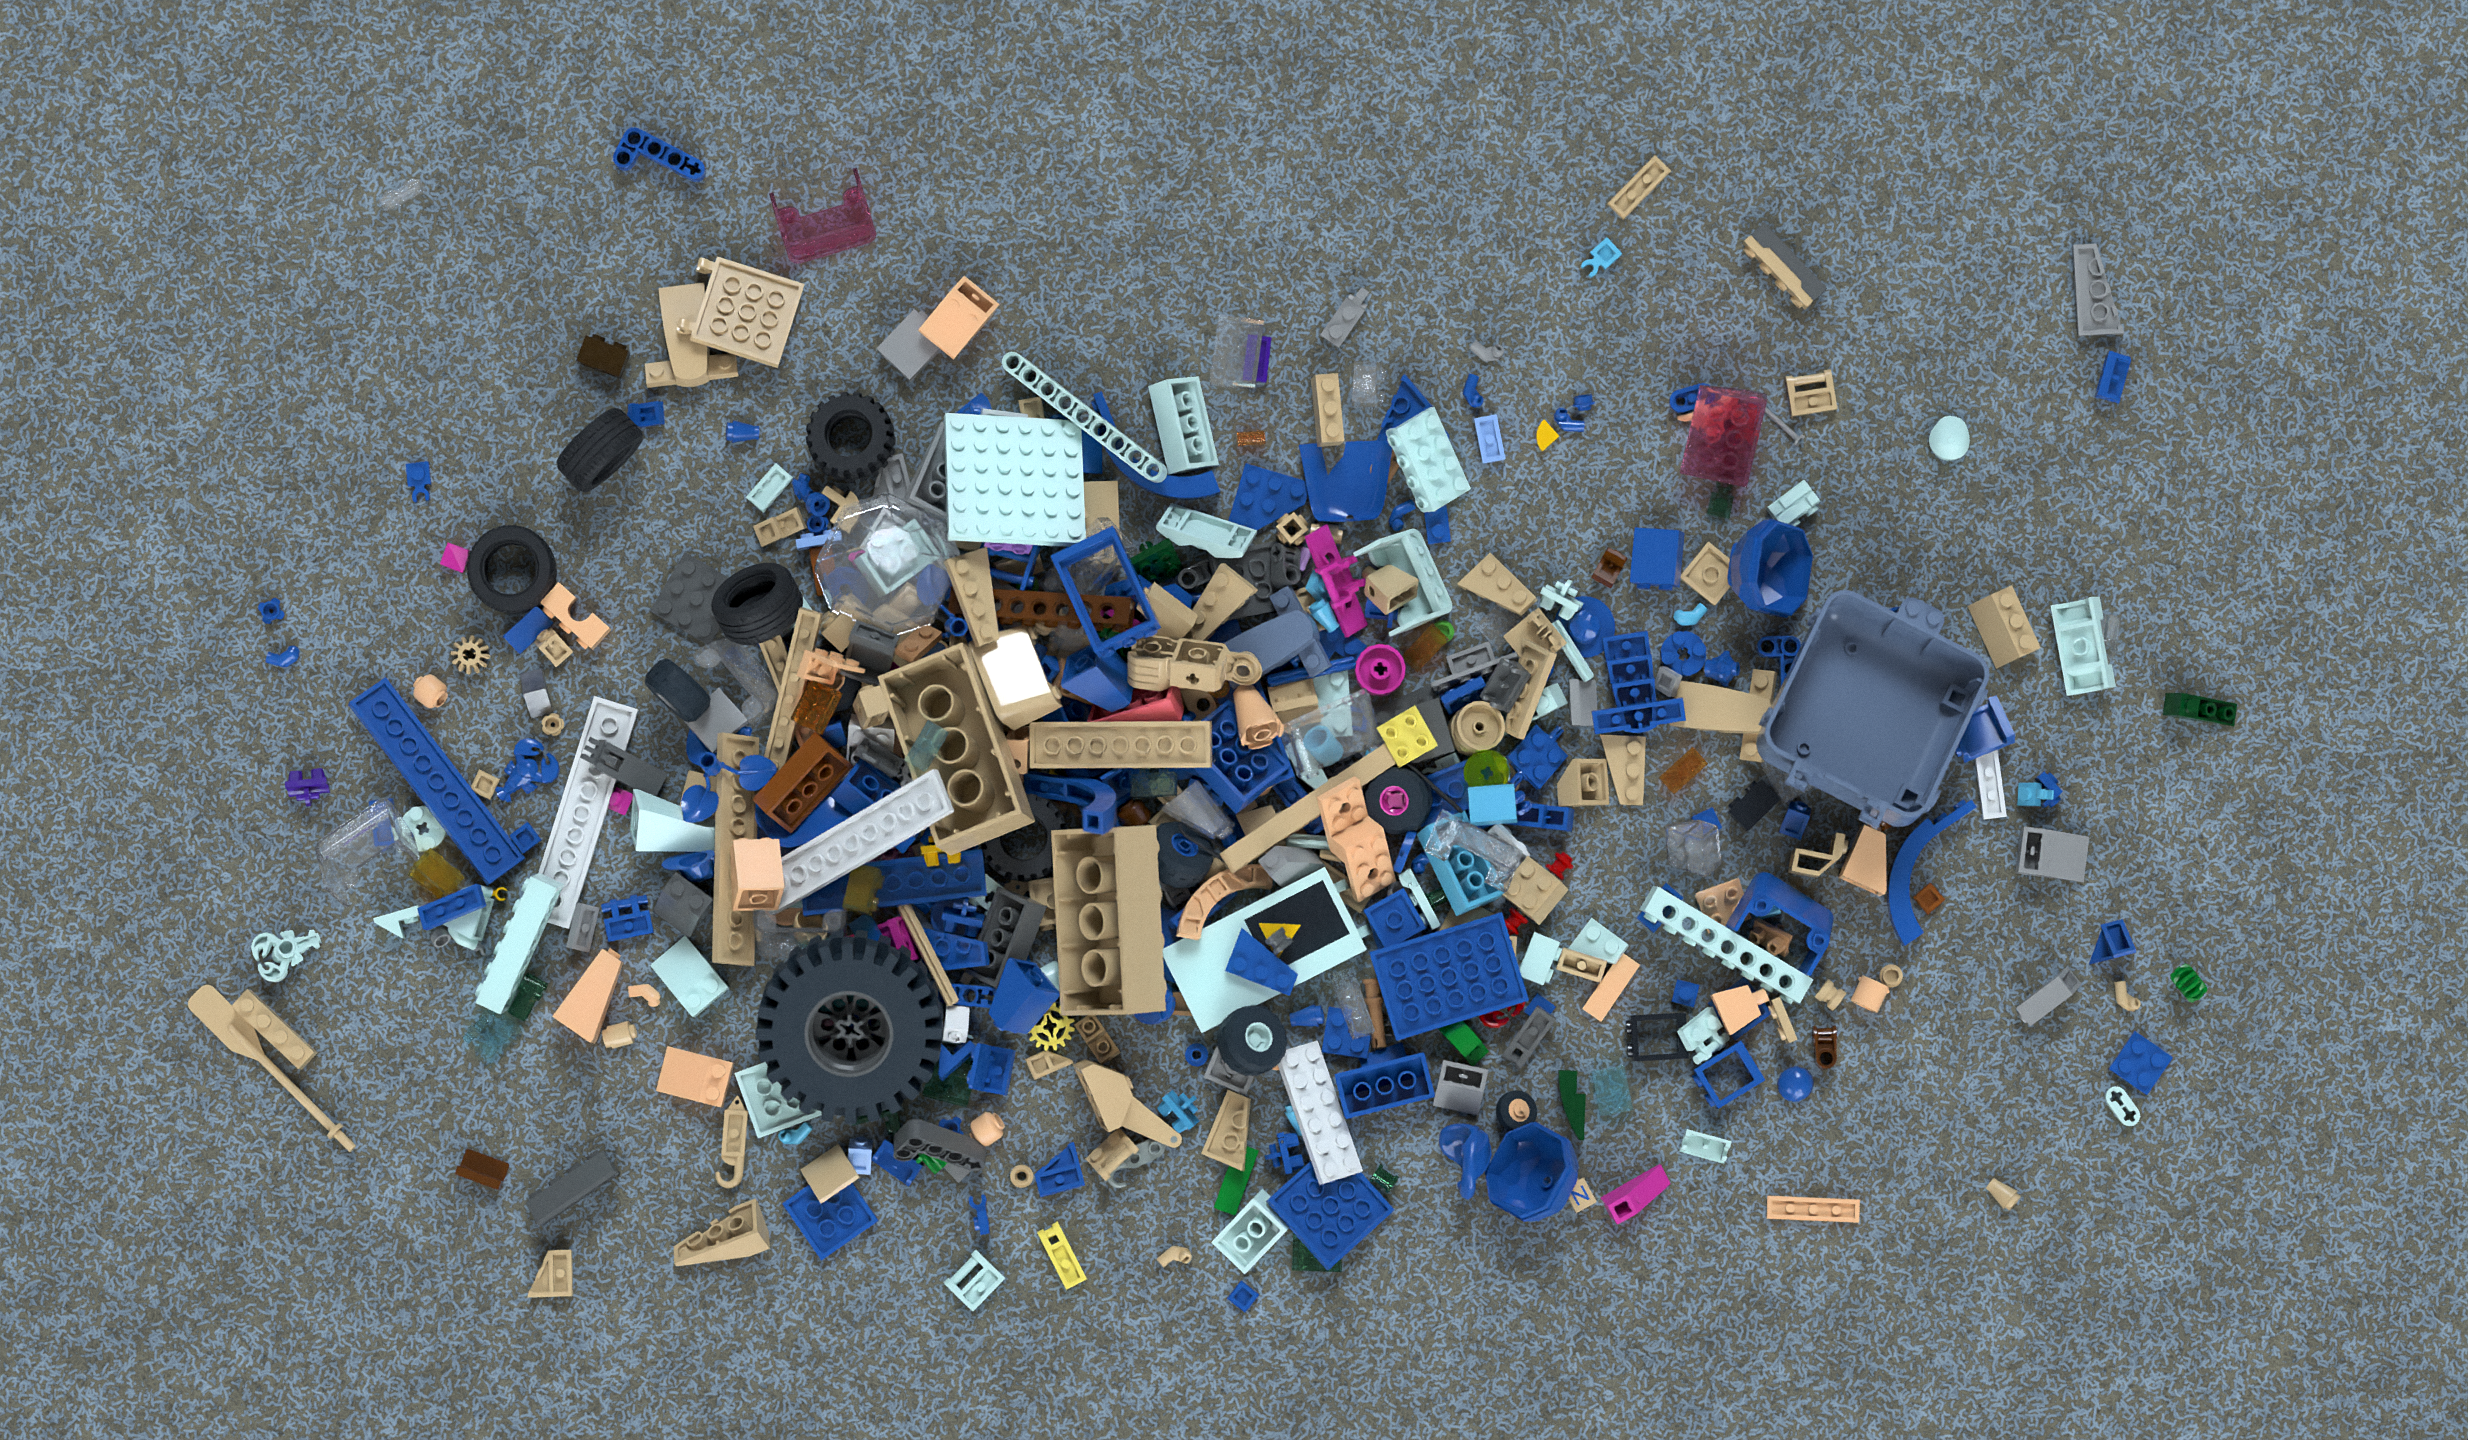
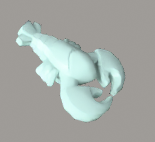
M293 930L280 933L283 940L268 932L257 935L253 939L251 946L256 961H259L260 950H263L262 957L265 958L271 947L274 946L272 959L280 963L277 966L274 963L265 962V966L269 967V970H265L259 964L258 971L261 976L269 982L283 980L288 974L289 962H291L292 966H295L303 960L301 954L308 950L309 947L313 946L316 949L320 947L319 943H321L319 934L315 933L314 930H309L308 936L295 938Z

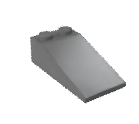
M943 422L939 424L900 507L938 527L947 522Z

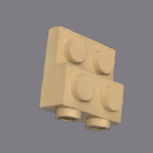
M1054 877L1028 881L1030 898L1047 906L1039 926L1041 931L1053 930L1056 924Z

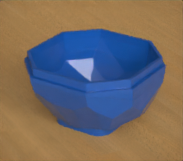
M1767 519L1749 529L1738 542L1734 543L1730 554L1727 579L1732 590L1749 610L1787 618L1792 616L1807 599L1813 553L1804 530L1775 519Z
M1531 1122L1507 1132L1488 1168L1485 1170L1488 1196L1491 1203L1524 1222L1539 1221L1558 1213L1565 1206L1578 1180L1579 1164L1571 1142L1537 1122Z

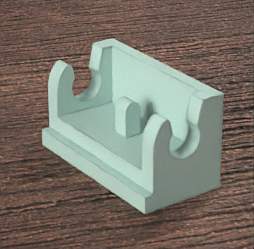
M1685 1129L1679 1152L1724 1164L1732 1141Z

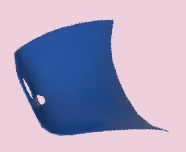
M841 781L792 833H789L774 820L773 826H767L762 819L763 814L766 813L757 804L755 808V819L759 827L769 838L779 839L780 846L787 848L809 842L852 817L853 814L831 798V795Z

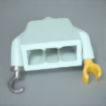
M481 885L487 906L443 925L448 927V933L457 944L474 951L479 949L484 957H490L494 953V947L491 946V952L485 954V946L481 944L494 903V899L491 897L494 896L496 900L504 901L506 899L499 898L497 892L499 890L507 891V889L499 887L494 890L492 887Z

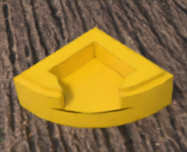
M1545 419L1540 423L1536 434L1537 445L1542 452L1559 437Z

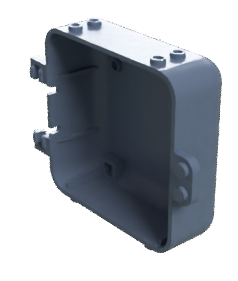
M1837 591L1830 595L1820 608L1817 607L1814 613L1812 612L1807 622V625L1810 626L1783 684L1771 708L1769 707L1764 712L1758 724L1762 727L1756 740L1757 751L1766 763L1788 773L1785 784L1791 785L1803 792L1806 790L1807 785L1810 784L1862 811L1858 820L1872 826L1874 829L1879 827L1881 821L1895 827L1910 825L1925 811L1928 812L1935 805L1941 790L1938 787L1973 713L1977 710L1978 706L1982 705L1988 693V690L1985 689L1989 680L1987 663L1977 653L1939 635L1944 624L1943 613L1917 598L1905 599L1897 613L1853 591Z

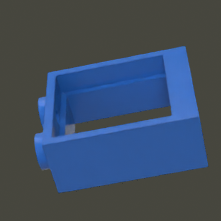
M1738 1041L1694 1068L1695 1074L1692 1075L1698 1087L1703 1086L1707 1094L1704 1097L1709 1106H1715L1716 1109L1721 1108L1765 1081L1742 1041ZM1735 1051L1753 1081L1719 1100L1702 1071Z

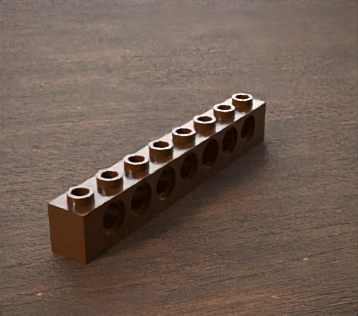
M951 586L948 610L954 617L965 620L954 588ZM993 589L994 604L1001 603V608L996 611V618L1002 625H1013V622H1021V625L1034 627L1035 623L1044 624L1048 628H1058V625H1067V628L1076 630L1082 626L1068 593ZM1080 594L1085 607L1091 609L1089 616L1096 631H1102L1103 628H1112L1114 632H1125L1126 629L1133 628L1135 602L1131 597ZM1017 605H1024L1020 613H1014V608ZM1045 605L1046 611L1041 615H1037L1038 607ZM1069 607V611L1065 616H1059L1061 608ZM1114 610L1111 618L1104 619L1106 611Z

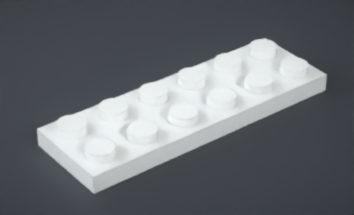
M1318 1041L1287 1049L1278 1067L1319 1185L1362 1172L1363 1169Z

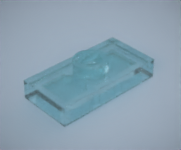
M928 720L904 760L926 772L949 732Z

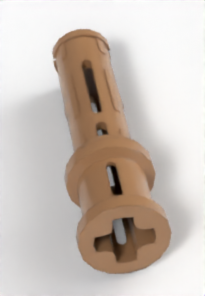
M1377 978L1363 979L1362 983L1365 984L1366 993L1364 1003L1368 1005L1372 1048L1387 1047L1382 1011L1384 1000Z

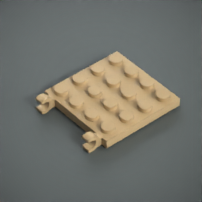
M718 256L715 262L700 257L696 271L703 274L710 273L711 277L696 322L680 318L676 332L691 334L690 341L778 368L805 284Z

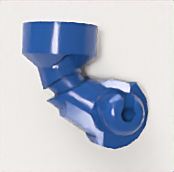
M800 473L798 479H792L794 493L799 500L802 498L806 503V509L809 513L818 517L825 515L830 508L829 498L820 492H814L809 487L811 477Z

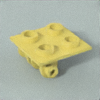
M1416 705L1377 727L1399 768L1438 746Z

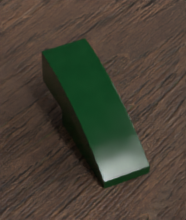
M1558 1070V1087L1565 1116L1577 1139L1584 1140L1586 1094H1577V1071Z

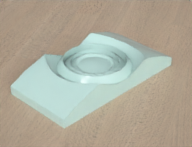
M1173 503L1170 504L1156 526L1157 531L1179 546L1192 545L1196 548L1207 550L1215 558L1243 557L1257 534V530Z

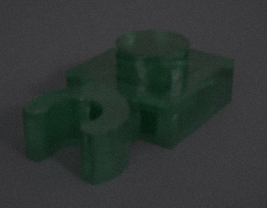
M1718 477L1716 480L1718 493L1711 492L1707 515L1730 519L1734 496L1728 495V491L1732 489L1734 481L1730 479L1729 486L1722 487L1720 483L1721 477Z

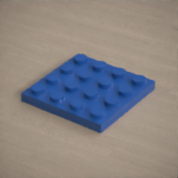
M1311 1161L1266 1201L1327 1271L1394 1211L1393 1207L1361 1172L1319 1185Z

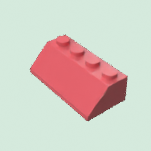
M1171 686L1163 691L1133 689L1131 703L1126 708L1111 713L1093 704L1087 722L1181 721L1184 707L1180 688Z

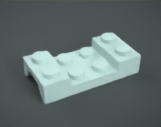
M2089 597L2070 603L2051 605L2067 696L2116 687L2112 664L2108 665L2100 620L2104 618L2100 597Z

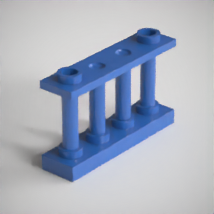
M984 542L981 543L980 549L985 548ZM1033 545L1031 554H1015L1013 551L1007 550L995 551L987 547L988 560H990L991 556L999 555L1028 563L1024 576L995 569L989 565L991 577L1021 585V591L1032 590L1035 577L1032 575L1041 545Z

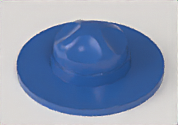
M1588 596L1575 597V599L1584 603L1581 610L1577 611L1570 620H1566L1558 615L1562 608L1561 606L1554 622L1556 620L1561 622L1583 658L1593 657L1604 651L1602 637L1614 635V617L1610 609L1602 601Z

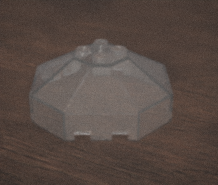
M886 492L843 506L817 557L814 570L830 611L837 614L841 612L852 617V621L856 622V620L900 635L934 623L951 585L944 561L959 556L960 553L955 541L948 540L947 520Z

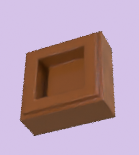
M1930 882L1912 897L1927 915L1945 900Z

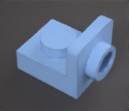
M865 1137L850 1139L848 1159L857 1174L870 1175L873 1140Z

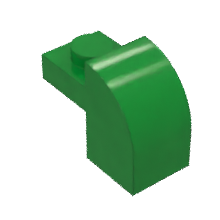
M1463 1021L1437 1028L1471 1066H1474L1489 1052L1482 1041Z

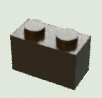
M593 334L592 337L586 335L576 361L578 364L621 379L630 357V352L626 350L627 346L618 342H614L611 345L605 342L604 337Z

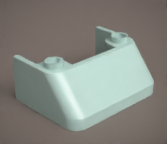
M1409 529L1378 539L1353 552L1355 557L1368 553L1371 563L1375 566L1382 568L1387 564L1392 565L1419 580L1417 597L1404 604V608L1398 611L1397 622L1400 627L1388 632L1390 637L1416 628L1452 610L1451 599L1427 545L1418 530Z

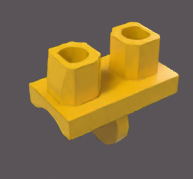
M928 836L929 843H933V836ZM936 845L920 847L921 856L924 855L927 867L938 866V853H943L944 851L936 847ZM961 852L951 856L947 854L948 864L960 863Z

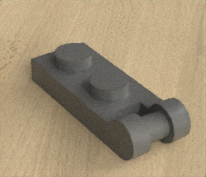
M1537 1005L1501 1058L1506 1061L1507 1059L1515 1064L1514 1067L1520 1070L1552 1026L1556 1017ZM1516 1047L1524 1052L1521 1057L1513 1052Z

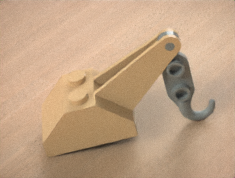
M1087 1059L1073 1064L1101 1128L1111 1132L1123 1126L1149 1138L1136 1144L1140 1150L1136 1154L1132 1153L1110 1174L1111 1177L1107 1181L1111 1186L1115 1188L1126 1186L1125 1182L1118 1183L1115 1181L1114 1173L1117 1170L1142 1166L1160 1157L1166 1147L1175 1148L1181 1144L1182 1137L1179 1133L1133 1097L1131 1093L1133 1085L1129 1077L1125 1076L1124 1073L1121 1074L1115 1069Z

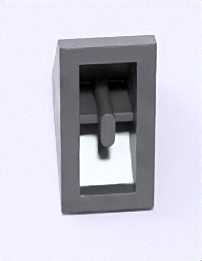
M543 668L521 673L523 696L531 718L554 713Z

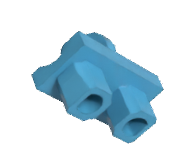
M1172 1090L1162 1098L1163 1101L1157 1108L1164 1117L1172 1111L1177 1115L1178 1119L1172 1123V1127L1177 1133H1181L1186 1129L1190 1130L1199 1122L1198 1118L1194 1115L1198 1110L1193 1104L1197 1099L1195 1095L1189 1099L1184 1093L1178 1096Z

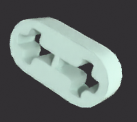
M2120 1087L2109 1088L2105 1093V1101L2118 1120L2125 1126L2137 1124L2140 1119V1112L2127 1093ZM2112 1091L2121 1093L2119 1100L2122 1102L2121 1106L2116 1101H2110ZM2123 1107L2129 1112L2134 1111L2135 1114L2132 1116L2134 1120L2132 1122L2124 1120L2123 1117L2126 1114L2122 1109Z

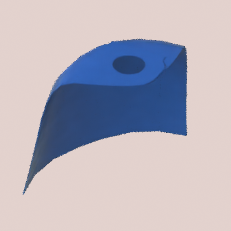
M1388 441L1346 442L1343 457L1336 463L1329 475L1327 474L1322 447H1317V443L1299 445L1309 502L1316 520L1331 522L1374 520L1380 515L1386 496L1393 449ZM1372 450H1373V459H1371V457L1369 456V455L1371 454V451H1372ZM1352 515L1354 518L1347 519L1346 517Z

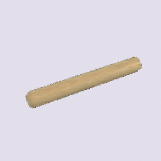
M908 904L898 906V911L947 1006L956 1004L959 999L912 906Z

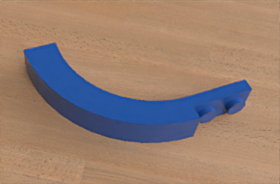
M1102 391L1093 394L1094 401H1091L1094 411L1097 414L1100 413L1101 417L1116 427ZM1102 425L1100 427L1103 434H1105L1106 426ZM1118 439L1115 443L1116 450L1121 449L1124 445L1121 439ZM1104 446L1106 453L1118 470L1131 482L1150 493L1177 500H1198L1220 494V489L1212 470L1194 476L1179 477L1167 475L1162 482L1155 483L1142 476ZM1133 456V462L1138 463L1139 461ZM1152 469L1150 470V474L1152 477L1156 476L1159 473Z
M1028 771L1027 774H1024L1025 794H1035L1041 798L1066 801L1086 807L1082 809L1083 832L1104 835L1115 826L1117 822L1116 793L1107 784L1093 778L1071 774L1068 777Z
M1963 799L1953 806L1955 811L1949 815L1945 812L1934 819L1936 822L1934 825L1929 818L1921 822L1906 837L1893 859L1887 882V906L1891 924L1902 946L1907 945L1924 933L1914 916L1910 902L1909 884L1914 863L1921 850L1934 836L1976 808L1972 799L1968 802Z

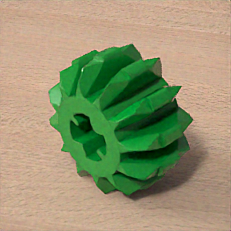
M2184 963L2177 967L2170 975L2172 982L2191 1003L2201 999L2207 992V986L2189 964Z

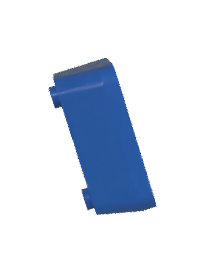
M1767 872L1757 873L1725 927L1738 931L1749 912L1755 916L1763 917L1771 911L1773 906L1778 907L1811 928L1806 936V944L1810 950L1798 969L1803 974L1811 976L1829 945L1834 921L1832 912L1774 875Z

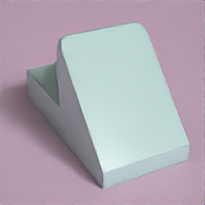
M417 905L373 919L376 924L406 939L401 921H404L405 924L419 921L417 908L421 906Z

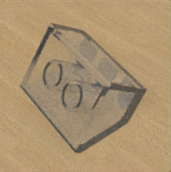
M1219 314L1210 386L1232 389H1255L1264 320Z

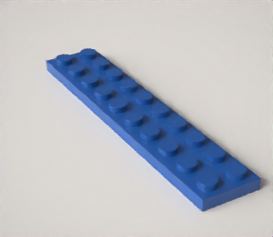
M386 677L348 703V706L487 886L524 861L525 857Z

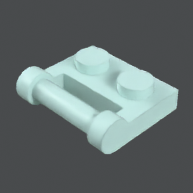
M976 1249L971 1254L972 1257L951 1278H947L943 1282L972 1311L1005 1279ZM980 1263L984 1268L961 1290L957 1286L958 1283Z

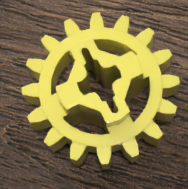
M1055 1002L1043 1015L1044 1017L1041 1022L1037 1023L1029 1032L1032 1033L1029 1040L1034 1041L1036 1039V1047L1038 1048L1043 1044L1045 1051L1048 1050L1049 1046L1057 1050V1044L1059 1043L1064 1047V1039H1072L1068 1034L1069 1031H1075V1028L1070 1026L1074 1022V1018L1062 1015L1063 1018L1057 1019L1051 1015V1010L1061 1014L1060 1005L1056 1007ZM1047 1015L1052 1023H1056L1052 1031L1053 1036H1051L1048 1028L1043 1027L1047 1024ZM1065 1027L1064 1033L1057 1039V1032L1060 1028ZM1037 1033H1044L1049 1037V1041L1043 1040Z

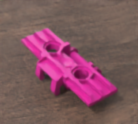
M1325 524L1306 535L1305 541L1316 565L1314 570L1318 575L1322 576L1331 599L1329 604L1334 610L1346 638L1368 625L1355 594L1359 587L1365 586L1366 580L1365 578L1353 579L1349 567L1352 563L1358 562L1357 557L1352 555L1341 559L1328 524ZM1326 554H1327V555L1329 556V558H1330V563L1328 562V560H1327L1326 557H1325Z

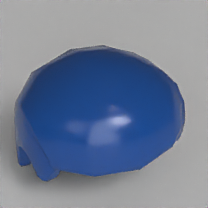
M1799 1066L1790 1067L1780 1074L1777 1081L1778 1091L1788 1101L1798 1102L1803 1100L1812 1092L1814 1086L1813 1076L1805 1068Z

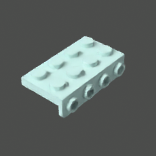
M1429 407L1396 428L1386 430L1388 443L1394 450L1397 463L1402 468L1406 477V483L1411 488L1415 497V503L1422 512L1436 511L1471 489L1435 407Z

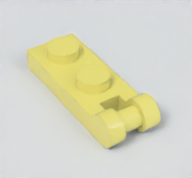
M1057 1221L1051 1224V1228L1045 1231L1042 1229L1037 1233L1067 1290L1087 1278ZM1057 1235L1059 1242L1051 1245L1049 1239Z

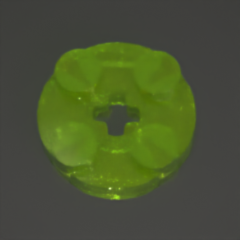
M1481 750L1473 754L1464 766V779L1469 787L1509 783L1511 775L1509 762L1497 751ZM1489 766L1490 770L1493 771V776L1485 779V775L1481 774V770Z

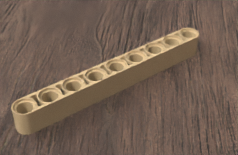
M1384 743L1221 852L1219 855L1231 873L1237 872L1321 816L1317 797L1354 776L1360 780L1361 788H1363L1369 781L1390 767L1397 765L1388 747Z

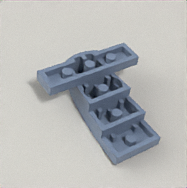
M1290 585L1269 596L1279 617L1247 630L1224 643L1231 652L1248 651L1253 653L1261 663V677L1275 667H1281L1297 654H1299L1310 677H1314L1332 666L1319 641L1320 636L1316 622L1310 614L1303 610ZM1229 681L1233 690H1236L1240 685L1234 681Z

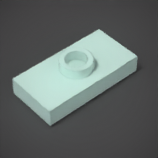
M775 463L746 498L764 513L788 486L793 477Z

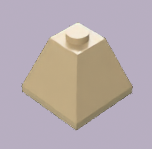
M1572 759L1557 783L1558 807L1610 805L1607 759Z

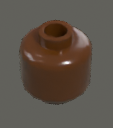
M1131 798L1118 807L1117 817L1123 826L1150 825L1148 821L1151 818V812L1141 799Z

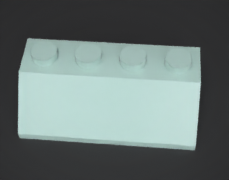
M1199 376L1166 379L1148 386L1168 475L1181 474L1219 465Z

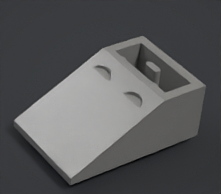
M2021 827L2015 873L2084 882L2089 837L2048 829Z

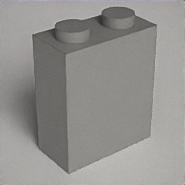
M915 309L876 348L910 382L941 351L939 347L918 331L929 316L922 310L918 313Z

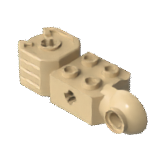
M1153 635L1136 640L1137 642L1131 646V651L1128 652L1127 682L1137 689L1163 691L1171 686H1175L1181 689L1191 688L1204 692H1215L1223 687L1225 680L1234 681L1240 685H1252L1262 675L1261 663L1253 653L1248 651L1231 652L1224 643L1185 638L1173 640L1169 637Z

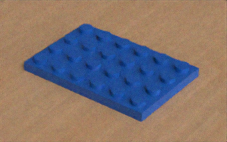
M1502 912L1369 952L1396 1041L1529 1001Z

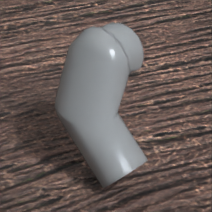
M1477 340L1469 347L1472 352L1485 362L1499 360L1504 353V348L1499 344L1485 348Z

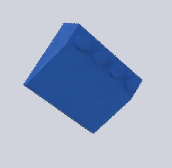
M1229 699L1201 720L1212 721V767L1193 769L1235 814L1252 803L1291 767L1290 763L1272 744L1259 749H1249L1247 745L1242 746L1239 740L1235 705Z

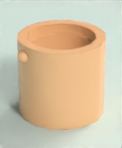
M1862 975V977L1858 978L1859 983L1850 1001L1867 1010L1878 1013L1886 994L1890 992L1889 987Z

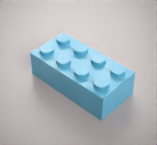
M1465 811L1427 825L1417 833L1418 839L1456 917L1494 902L1504 894V890Z

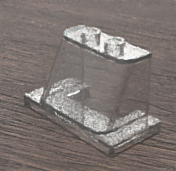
M1445 810L1440 811L1424 851L1445 861L1448 859L1452 847L1457 844L1492 863L1485 883L1505 893L1510 886L1523 851Z

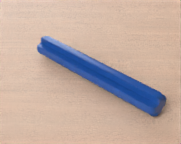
M1352 656L1330 661L1332 666L1314 677H1310L1306 668L1302 667L1267 675L1266 680L1269 687H1275L1356 668V661Z

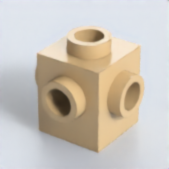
M1294 512L1291 515L1286 513L1277 520L1276 530L1278 533L1275 535L1283 545L1287 543L1290 547L1293 544L1299 546L1306 540L1305 536L1308 533L1307 526L1309 524L1301 514L1297 516ZM1289 527L1296 529L1294 535L1288 534L1287 530Z

